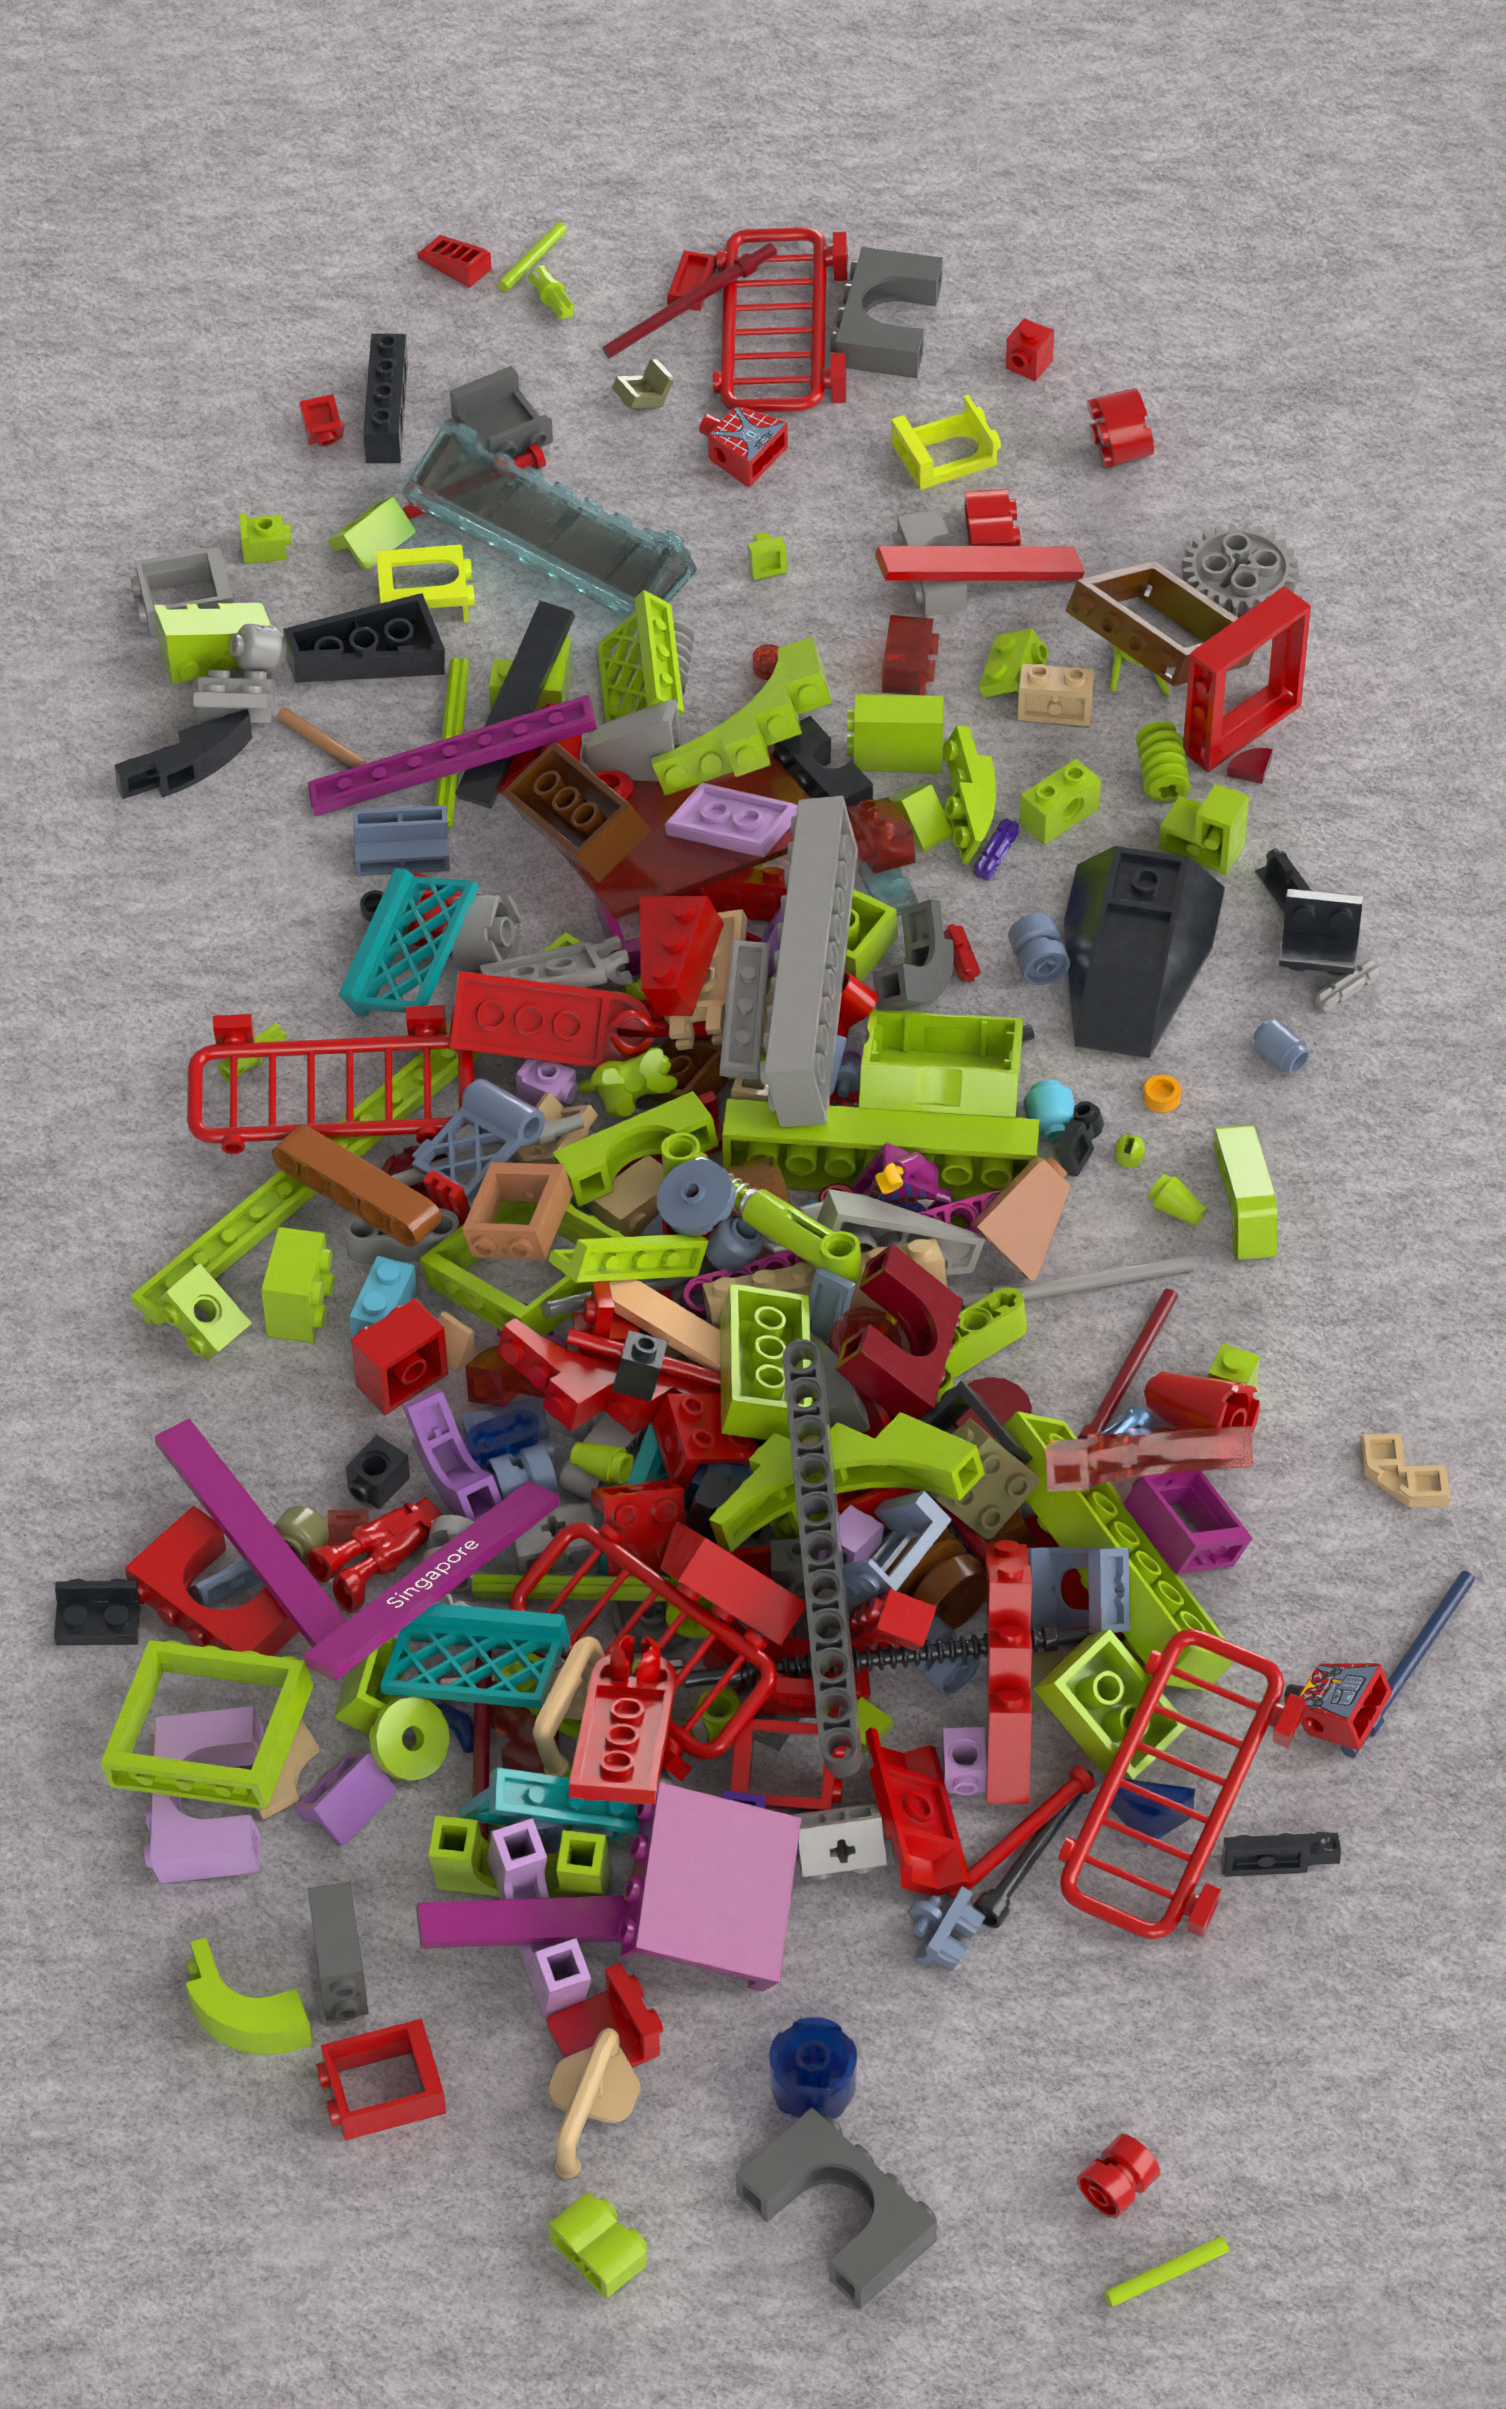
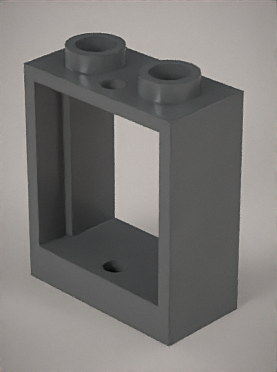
M344 1882L307 1888L326 2021L334 2019L349 2021L358 2016L367 2015L369 2012L351 1883Z

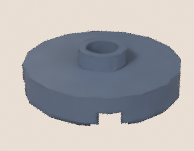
M705 1159L687 1161L675 1167L663 1179L657 1192V1208L664 1222L676 1233L687 1236L706 1234L714 1230L712 1226L716 1225L719 1221L723 1223L729 1217L735 1204L736 1188L727 1171L716 1162ZM699 1191L695 1197L690 1198L693 1193Z

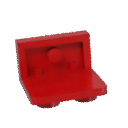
M621 1962L605 1968V1991L554 2013L547 2019V2028L564 2058L592 2047L598 2034L606 2028L614 2029L618 2033L620 2048L632 2068L660 2056L659 2034L664 2031L662 2022L654 2008L649 2010L646 2008L642 2001L644 1993L639 1980L634 1974L628 1976Z

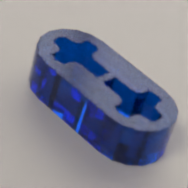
M519 1409L476 1424L467 1432V1450L474 1461L480 1464H487L488 1459L506 1453L515 1455L519 1453L520 1449L539 1442L541 1435L539 1418L530 1410ZM522 1426L525 1430H529V1432L522 1434L519 1429L516 1430L515 1428ZM485 1439V1441L488 1444L491 1443V1446L484 1447V1445L482 1443H478V1441Z

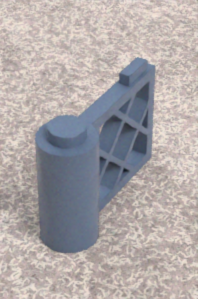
M478 1079L465 1088L462 1095V1107L432 1141L426 1139L412 1155L414 1159L412 1165L415 1170L425 1176L430 1170H435L463 1187L469 1202L477 1196L490 1163L507 1162L521 1145L528 1146L535 1142L541 1135L545 1125V1116L540 1110L486 1079ZM465 1123L474 1127L475 1136L455 1140V1134ZM497 1141L504 1144L496 1154L483 1156L484 1144ZM476 1147V1158L457 1162L456 1151ZM449 1153L450 1164L435 1168L428 1165L436 1155ZM477 1169V1176L467 1187L458 1182V1173Z

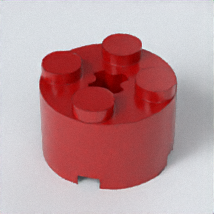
M1137 388L1126 389L1087 400L1090 417L1092 420H1095V423L1089 425L1094 444L1101 443L1103 447L1099 451L1105 469L1143 459L1154 454L1151 427L1147 428L1145 416H1148Z

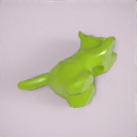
M649 1047L645 1053L626 1061H607L599 1065L591 1075V1078L578 1083V1090L585 1093L598 1092L605 1104V1111L609 1116L625 1118L635 1111V1102L640 1096L669 1093L676 1088L678 1081L674 1076L667 1075L671 1062L667 1056L663 1055L662 1049Z

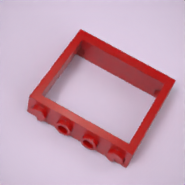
M1286 586L1280 588L1190 652L1183 748L1185 755L1208 773L1301 707L1311 605L1304 601L1302 596L1296 595ZM1272 639L1268 685L1223 716L1227 670Z

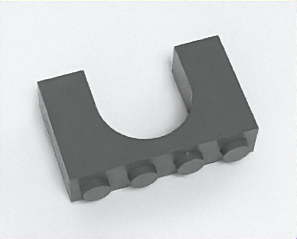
M861 247L858 260H852L850 280H852V283H846L844 288L843 304L846 305L845 308L839 307L836 323L839 330L832 332L830 352L845 353L847 369L917 378L924 353V329L882 323L870 317L867 312L876 305L891 301L936 306L942 286L943 257Z
M810 2108L736 2173V2194L761 2218L769 2222L799 2194L813 2186L838 2184L859 2193L869 2204L873 2213L867 2226L829 2260V2281L857 2307L862 2309L936 2242L937 2219L927 2204L922 2201L916 2202L905 2192L903 2184L895 2175L890 2172L885 2174L874 2164L870 2153L859 2144L854 2146L846 2139L839 2125L831 2117L825 2116L823 2118L815 2109Z

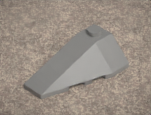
M828 1189L817 1218V1222L833 1232L845 1231L854 1234L859 1240L861 1253L871 1251L877 1247H888L892 1243L895 1246L909 1244L918 1239L929 1240L936 1238L944 1257L946 1276L973 1273L986 1240L984 1235L865 1195Z

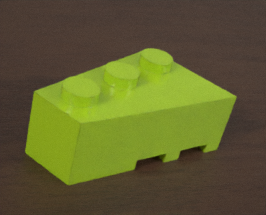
M262 603L218 604V609H199L197 604H186L185 609L166 610L165 605H154L160 655L172 685L208 676V670L228 671L238 668L235 657L231 656L229 650L231 637L237 634L240 627L246 623L271 626Z

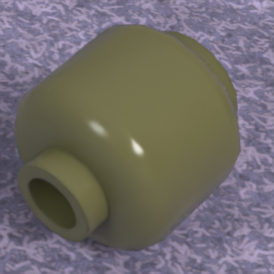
M305 1506L290 1507L273 1525L304 1566L307 1565V1553L315 1547L326 1545L329 1538V1530L324 1518L315 1510Z

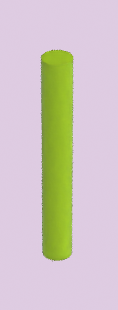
M557 222L497 282L498 288L503 292H508L567 232L566 225L562 222Z
M1219 2236L1104 2291L1105 2300L1111 2308L1228 2253V2244L1222 2236Z

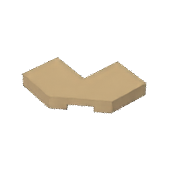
M1401 1433L1361 1434L1360 1448L1365 1477L1408 1508L1449 1506L1450 1493L1446 1465L1405 1466Z

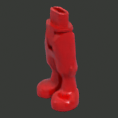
M424 1497L415 1504L407 1502L402 1507L396 1508L364 1526H356L349 1536V1541L341 1545L315 1547L306 1555L308 1568L313 1576L322 1583H327L334 1578L332 1587L336 1601L345 1611L353 1613L362 1607L365 1602V1585L368 1580L375 1574L386 1575L396 1571L401 1562L411 1556L428 1540L433 1520L443 1516V1514L427 1497ZM365 1553L369 1554L363 1561L341 1571L343 1566L356 1556Z

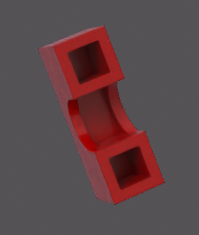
M889 1589L878 1596L864 1601L860 1604V1607L855 1606L849 1616L851 1644L863 1649L869 1646L872 1651L876 1650L877 1645H881L883 1649H888L890 1643L895 1648L902 1646L912 1651L924 1646L937 1607Z

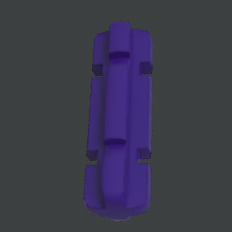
M1008 818L1000 821L996 828L997 831L992 834L983 849L982 856L974 864V875L977 878L987 881L994 876L997 871L995 867L1000 866L1011 847L1010 843H1013L1019 834V825L1016 821H1011Z

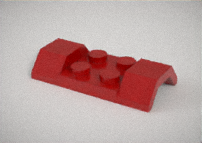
M870 1727L865 1732L866 1751L871 1767L869 1773L886 1839L892 1840V1853L901 1888L928 1896L947 1894L959 1890L962 1886L966 1888L971 1884L936 1748L927 1745L904 1753L881 1746L877 1729Z

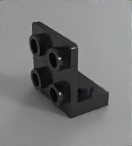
M1288 889L1278 965L1280 967H1288L1294 971L1316 970L1325 971L1332 975L1354 974L1363 897Z

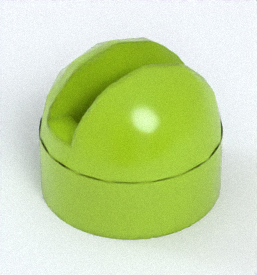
M1130 1133L1119 1137L1114 1147V1159L1119 1165L1126 1168H1134L1143 1163L1145 1159V1144L1141 1137L1130 1135ZM1127 1146L1132 1147L1130 1154L1124 1153Z

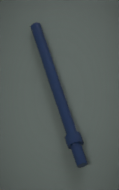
M1460 1572L1387 1681L1392 1690V1695L1366 1740L1376 1735L1384 1723L1383 1715L1474 1583L1475 1577L1470 1572ZM1345 1746L1341 1747L1342 1752L1351 1758L1356 1757L1360 1751Z

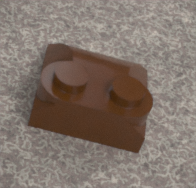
M668 1038L660 1049H662L663 1055L670 1059L671 1067L667 1075L674 1076L677 1079V1086L669 1093L646 1094L643 1096L664 1103L692 1091L696 1096L713 1091L716 1096L729 1081L727 1077L719 1076L722 1045L714 1046L713 1043L694 1040L693 1049L678 1050L676 1048L677 1039L672 1040Z

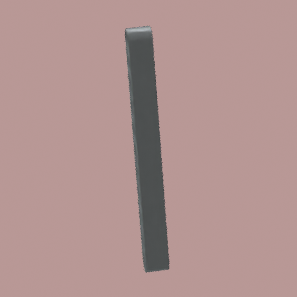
M798 1339L786 1346L783 1352V1367L819 1746L828 1771L837 1777H848L856 1773L862 1764V1747L825 1371L818 1347L807 1339ZM799 1361H813L812 1364L807 1368H795V1365ZM813 1397L816 1399L815 1403L810 1406L802 1407L798 1405L804 1398ZM817 1435L820 1437L814 1444L805 1445L802 1443L803 1439L807 1436ZM814 1473H821L824 1475L823 1478L816 1483H808L805 1481L809 1475ZM824 1511L828 1513L826 1518L821 1521L813 1522L809 1520L810 1516L815 1512ZM820 1550L832 1552L825 1560L812 1559L814 1554ZM823 1589H833L836 1591L829 1599L822 1600L816 1598L817 1594ZM827 1628H837L840 1630L833 1638L823 1639L819 1637ZM840 1667L844 1669L841 1675L832 1679L823 1676L829 1668ZM842 1706L847 1708L846 1713L842 1717L830 1718L827 1716L834 1707ZM847 1746L851 1748L850 1753L846 1757L834 1758L831 1756L833 1750L837 1747Z

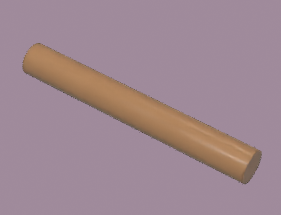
M286 707L278 712L277 719L350 768L367 764L365 759Z

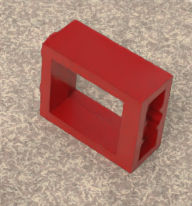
M751 1719L734 1741L730 1791L766 1796L767 1808L823 1811L833 1809V1803L841 1804L843 1778H835V1775L831 1774L826 1768L825 1762L821 1799L750 1793L755 1731L818 1736L817 1724ZM846 1746L837 1747L833 1750L831 1756L834 1758L845 1757Z
M422 2018L320 2045L323 2062L315 2064L321 2089L330 2088L332 2100L326 2101L332 2127L341 2126L345 2141L446 2114L444 2091ZM411 2054L421 2093L349 2111L338 2072Z

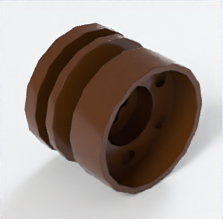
M945 1528L898 1588L897 1592L936 1606L934 1617H940L954 1631L972 1618L986 1602L985 1568L973 1555L966 1554V1548ZM918 1537L912 1538L886 1570L885 1573L887 1575L891 1573Z

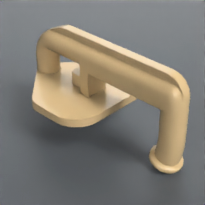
M585 1636L577 1641L563 1667L555 1671L542 1709H539L540 1713L533 1727V1738L547 1775L561 1777L568 1769L567 1759L559 1754L554 1736L563 1718L582 1721L592 1669L600 1659L605 1657L599 1641L591 1636Z
M603 2029L598 2034L592 2047L560 2060L550 2081L549 2097L551 2102L556 2107L566 2111L556 2136L555 2170L558 2176L563 2179H573L581 2170L580 2160L576 2156V2144L587 2117L607 2123L620 2122L631 2114L640 2093V2081L620 2048L619 2035L614 2029Z

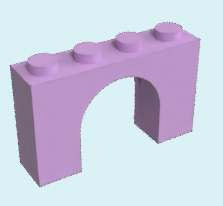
M254 1706L155 1717V1734L149 1735L150 1756L227 1767L253 1765L263 1740V1726ZM150 1793L152 1795V1806H147L146 1823L148 1830L151 1832V1841L145 1843L144 1856L147 1867L153 1868L160 1884L260 1872L261 1835L251 1814L213 1819H196L179 1811L182 1797Z
M533 1818L492 1831L487 1862L501 1900L549 1898L545 1881L547 1856ZM577 1938L560 1944L518 1945L544 2018L586 2000L591 1977Z

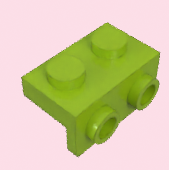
M1033 628L995 636L978 689L985 698L1014 691L1019 695L1022 665L1046 664L1049 656L1047 646L1040 640Z

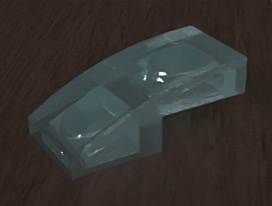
M895 854L859 863L858 871L869 896L897 909V916L901 915L902 908L918 903L908 876L903 877Z

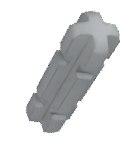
M1371 959L1363 961L1357 965L1358 969H1355L1354 974H1344L1331 982V987L1325 986L1319 990L1314 997L1315 1004L1319 1006L1321 1011L1328 1012L1337 1006V1002L1342 1003L1362 990L1364 984L1369 985L1377 980L1380 969L1375 965L1374 961Z

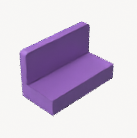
M348 1752L293 1809L302 1821L320 1822L337 1845H345L396 1793L397 1788L385 1772L378 1767L375 1759L369 1752Z

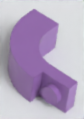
M437 1389L402 1405L414 1438L411 1440L431 1483L453 1515L466 1517L475 1522L502 1501L493 1475L482 1470L467 1450L443 1391Z

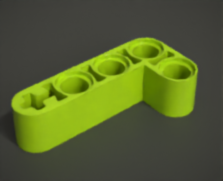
M1251 1124L1214 1128L1213 1144L1215 1158L1232 1213V1242L1235 1259L1238 1261L1276 1257V1196L1255 1127Z
M1009 1287L1001 1288L959 1313L960 1323L953 1335L951 1343L953 1350L946 1361L944 1369L946 1376L939 1387L938 1402L948 1389L954 1387V1378L1026 1334L1028 1324L1024 1296L1019 1290ZM909 1343L901 1348L911 1354Z

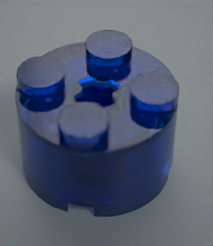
M820 2017L801 2018L793 2022V2026L782 2033L780 2031L775 2036L769 2054L770 2088L779 2110L798 2118L804 2115L810 2108L815 2109L823 2118L825 2116L831 2118L841 2116L846 2106L851 2102L857 2086V2049L852 2038L850 2040L842 2031V2027L834 2021Z

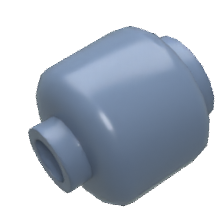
M729 1215L723 1223L719 1221L714 1230L706 1237L709 1240L705 1251L707 1259L718 1270H730L728 1273L741 1271L742 1268L753 1262L762 1250L763 1240L760 1232L746 1224L741 1216Z

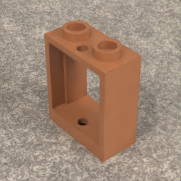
M490 1163L462 1229L472 1257L546 1260L573 1195V1189L564 1164ZM502 1201L538 1202L529 1225L494 1224L493 1221Z

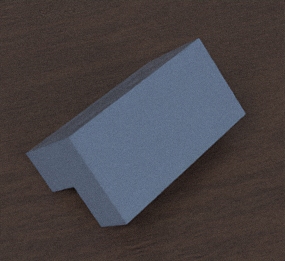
M446 805L353 810L357 876L392 874L395 868L407 869L410 873L450 871Z

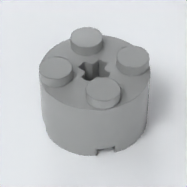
M490 894L475 896L473 903L466 912L462 928L452 948L459 971H480V965L520 957L522 935L516 936L515 923H521L518 907L510 895ZM461 896L454 897L452 905L459 901ZM448 925L444 926L443 933L446 931Z

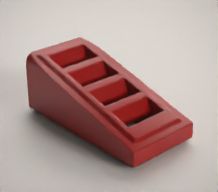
M442 235L436 237L417 253L418 259L468 288L492 270L491 253L489 251Z

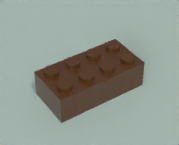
M555 741L502 792L503 796L527 823L597 883L609 874L652 831L630 803Z

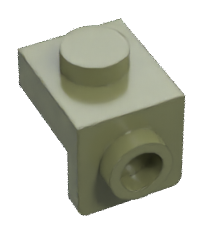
M651 359L643 375L616 376L612 389L630 409L663 407L674 377L657 359Z

